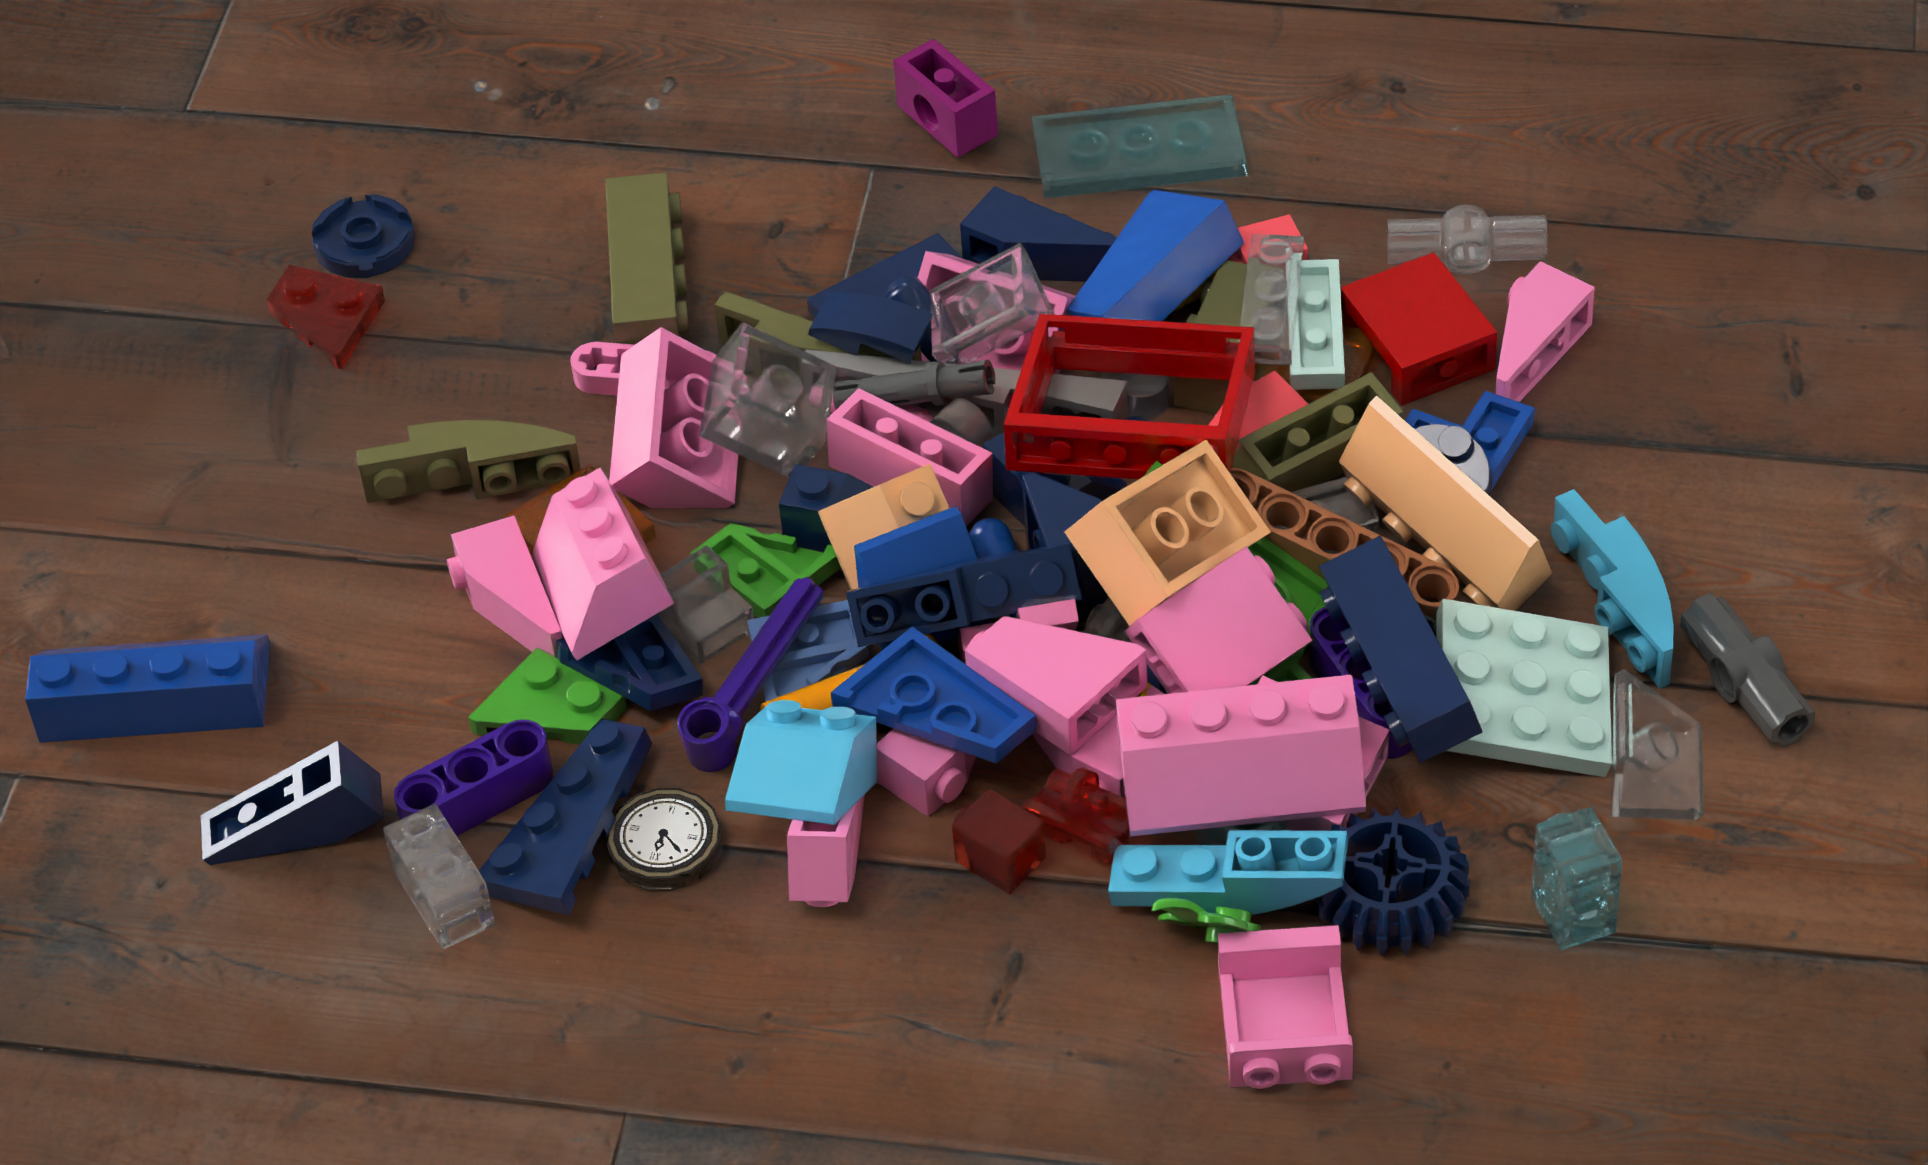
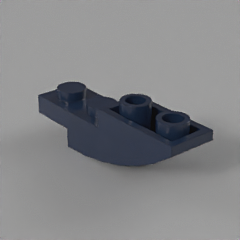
M1071 542L1027 551H1022L1021 549L901 576L848 590L846 596L858 647L896 640L912 626L922 634L968 626L974 621L1017 613L1018 608L1075 599V601L1082 600L1085 597L1075 548Z

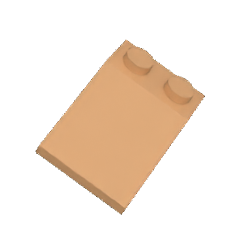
M1205 440L1101 501L1064 533L1128 625L1131 626L1138 618L1244 547H1251L1266 537L1271 531L1211 445Z

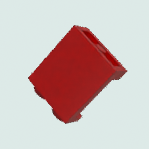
M1434 252L1340 287L1342 326L1346 330L1359 327L1390 367L1391 393L1401 406L1495 370L1497 331Z

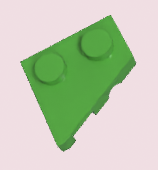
M536 648L468 719L471 732L480 736L488 734L490 728H499L515 720H530L537 722L543 727L547 740L560 739L565 743L581 744L601 719L616 721L627 709L625 697L562 664L558 658Z

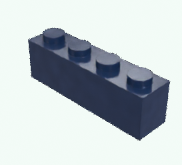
M1381 535L1319 565L1328 585L1327 588L1319 591L1321 599L1333 622L1344 618L1349 628L1341 631L1340 634L1354 663L1365 659L1369 665L1370 670L1362 673V677L1376 705L1387 700L1392 712L1383 717L1398 747L1409 743L1419 763L1483 733L1465 690Z

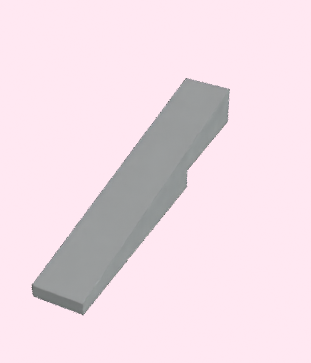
M808 349L805 350L801 358L805 395L817 398L819 392L824 388L836 391L834 388L836 381L858 380L893 373L926 370L930 363H937L912 360L909 364L898 358L859 354L856 356L848 353ZM944 363L946 367H947V366H954V365H961V364ZM994 368L996 381L993 384L995 388L994 393L991 395L951 399L948 405L934 406L933 402L911 405L929 410L931 414L935 415L939 426L994 438L1004 432L1003 424L1021 370ZM1053 374L1041 414L1126 420L1128 418L1127 381Z

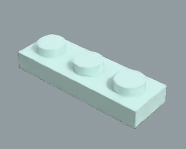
M1339 259L1286 261V296L1290 386L1294 390L1339 389L1345 386Z

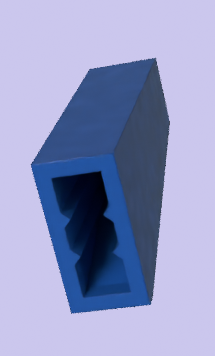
M1153 189L1145 197L1067 308L1069 316L1163 321L1244 244L1225 200Z

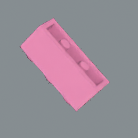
M860 388L826 419L829 466L840 472L848 473L875 487L931 463L949 508L957 506L966 527L993 500L992 452Z

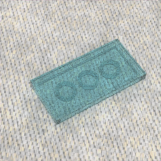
M1232 94L1032 116V130L1044 198L1247 176V162Z

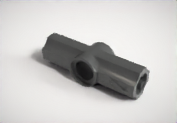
M1712 593L1695 599L1688 610L1681 614L1680 627L1709 663L1711 680L1719 695L1728 703L1739 701L1771 743L1778 742L1784 747L1800 740L1802 735L1814 725L1815 711L1785 675L1783 658L1775 643L1765 635L1755 638L1723 597H1715Z

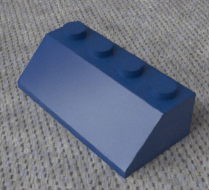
M265 634L54 649L32 655L29 662L25 701L39 743L264 727L270 647L269 636Z

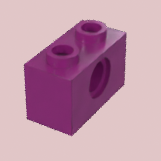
M934 38L893 60L897 106L957 158L998 136L995 90Z

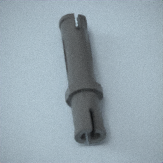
M986 359L947 367L943 362L930 363L926 370L893 373L858 380L836 381L834 385L836 391H833V402L837 410L860 388L897 407L925 402H933L934 406L948 405L951 399L993 394L995 389L993 384L996 381L995 371L992 363Z

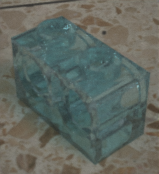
M1592 806L1572 813H1560L1552 816L1547 821L1536 824L1531 899L1561 951L1616 933L1622 858Z

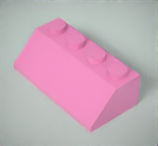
M1352 675L1116 699L1118 739L1130 836L1366 812L1360 725Z

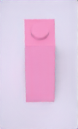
M1003 616L987 631H981L976 634L965 649L966 665L1036 715L1037 730L1035 732L1070 756L1117 715L1116 699L1137 697L1148 687L1146 649L1138 644Z

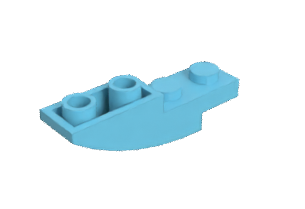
M1575 489L1555 497L1554 522L1551 524L1553 540L1561 552L1569 553L1582 568L1584 576L1591 587L1598 590L1597 604L1594 607L1598 624L1608 627V635L1613 634L1625 648L1632 665L1639 672H1645L1659 689L1668 686L1673 653L1674 625L1666 586L1652 554L1625 516L1604 524Z
M1229 830L1227 845H1115L1108 888L1110 902L1112 906H1152L1153 903L1162 898H1178L1190 900L1198 904L1207 913H1215L1216 907H1227L1252 912L1251 915L1294 906L1343 886L1348 834L1347 831Z

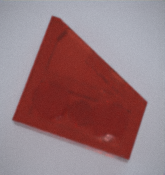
M289 265L266 300L271 316L285 327L293 328L296 331L297 337L309 347L313 344L319 346L327 353L330 364L335 368L343 369L384 304L385 297L382 286Z

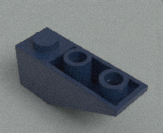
M995 186L960 223L963 259L1026 280L1086 282L1117 239L1116 236L1109 232L1096 229L1072 219L1066 214L1058 213Z

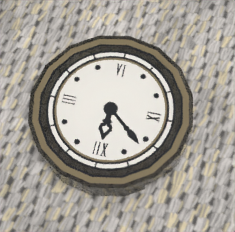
M656 788L635 795L618 807L614 813L616 820L608 836H606L608 856L613 866L618 869L619 875L627 883L648 891H673L685 887V881L693 879L697 875L701 879L712 870L721 856L723 841L722 827L715 808L700 795L681 788Z

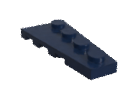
M601 719L472 878L481 895L561 914H570L576 902L572 891L578 879H587L595 863L591 852L599 836H608L616 820L612 809L617 799L628 795L653 744L645 727Z

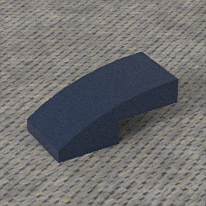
M829 292L809 329L808 335L856 356L862 345L865 344L910 364L929 328L933 314L917 307L879 296L852 292Z

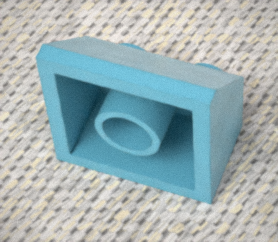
M778 700L767 704L745 726L725 798V811L835 825L878 782L876 717L857 715L853 709L848 707H830L824 710L801 708L800 703L792 700Z

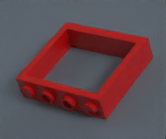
M1039 314L1003 424L1006 470L1140 479L1144 477L1155 461L1164 465L1207 440L1230 473L1255 375L1254 327ZM1048 327L1065 328V332L1053 331L1052 336L1049 337ZM1229 339H1240V342H1229ZM1055 369L1230 380L1218 426L1041 414Z

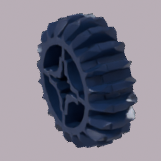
M1373 806L1368 819L1363 820L1351 813L1346 822V827L1332 824L1330 831H1347L1348 846L1343 886L1320 897L1311 899L1313 907L1318 908V916L1321 918L1322 925H1339L1340 939L1353 935V943L1357 951L1368 943L1376 944L1381 957L1388 946H1398L1406 956L1413 942H1417L1429 949L1434 941V934L1448 937L1449 931L1452 929V923L1461 921V916L1465 912L1467 897L1470 896L1469 862L1466 860V854L1460 853L1461 846L1458 843L1457 836H1445L1446 831L1443 828L1442 821L1426 826V820L1421 811L1411 819L1403 817L1398 806L1391 816H1381ZM1394 873V876H1391L1390 887L1385 888V885H1388L1389 874Z

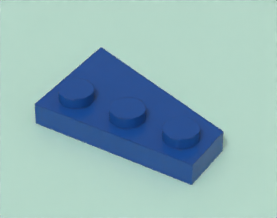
M913 626L831 691L832 707L851 708L857 715L876 717V722L996 764L1037 730L1036 715Z

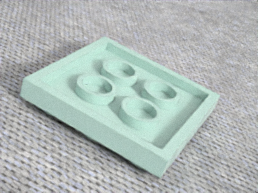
M1442 598L1436 612V639L1465 690L1483 733L1446 751L1606 777L1612 765L1608 627Z

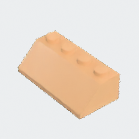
M1378 396L1368 404L1339 460L1348 479L1343 484L1345 489L1364 507L1367 508L1374 502L1387 515L1382 519L1383 523L1401 541L1407 543L1411 538L1415 539L1426 549L1422 554L1423 556L1450 569L1466 585L1461 592L1470 603L1516 611L1552 574L1539 540Z

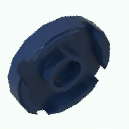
M365 195L366 200L356 202L352 201V197L337 201L323 210L313 223L312 245L318 263L330 273L347 278H369L390 271L401 264L413 249L415 232L408 210L396 200L381 195Z

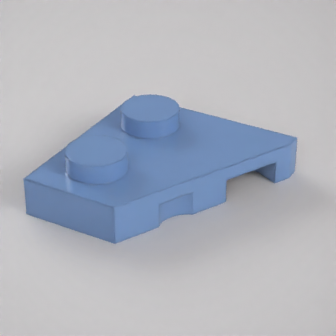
M848 600L817 606L761 687L764 702L848 671L869 657V645L858 647ZM770 616L747 620L751 642Z

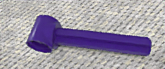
M804 577L802 579L798 578L792 583L713 698L703 697L693 701L681 711L678 717V729L687 758L696 769L704 772H715L724 769L734 760L737 753L736 739L745 727L741 716L823 599V590L813 580ZM716 732V734L710 738L698 739L701 735L705 733Z

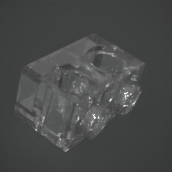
M436 803L383 827L393 871L442 950L495 926L486 882Z

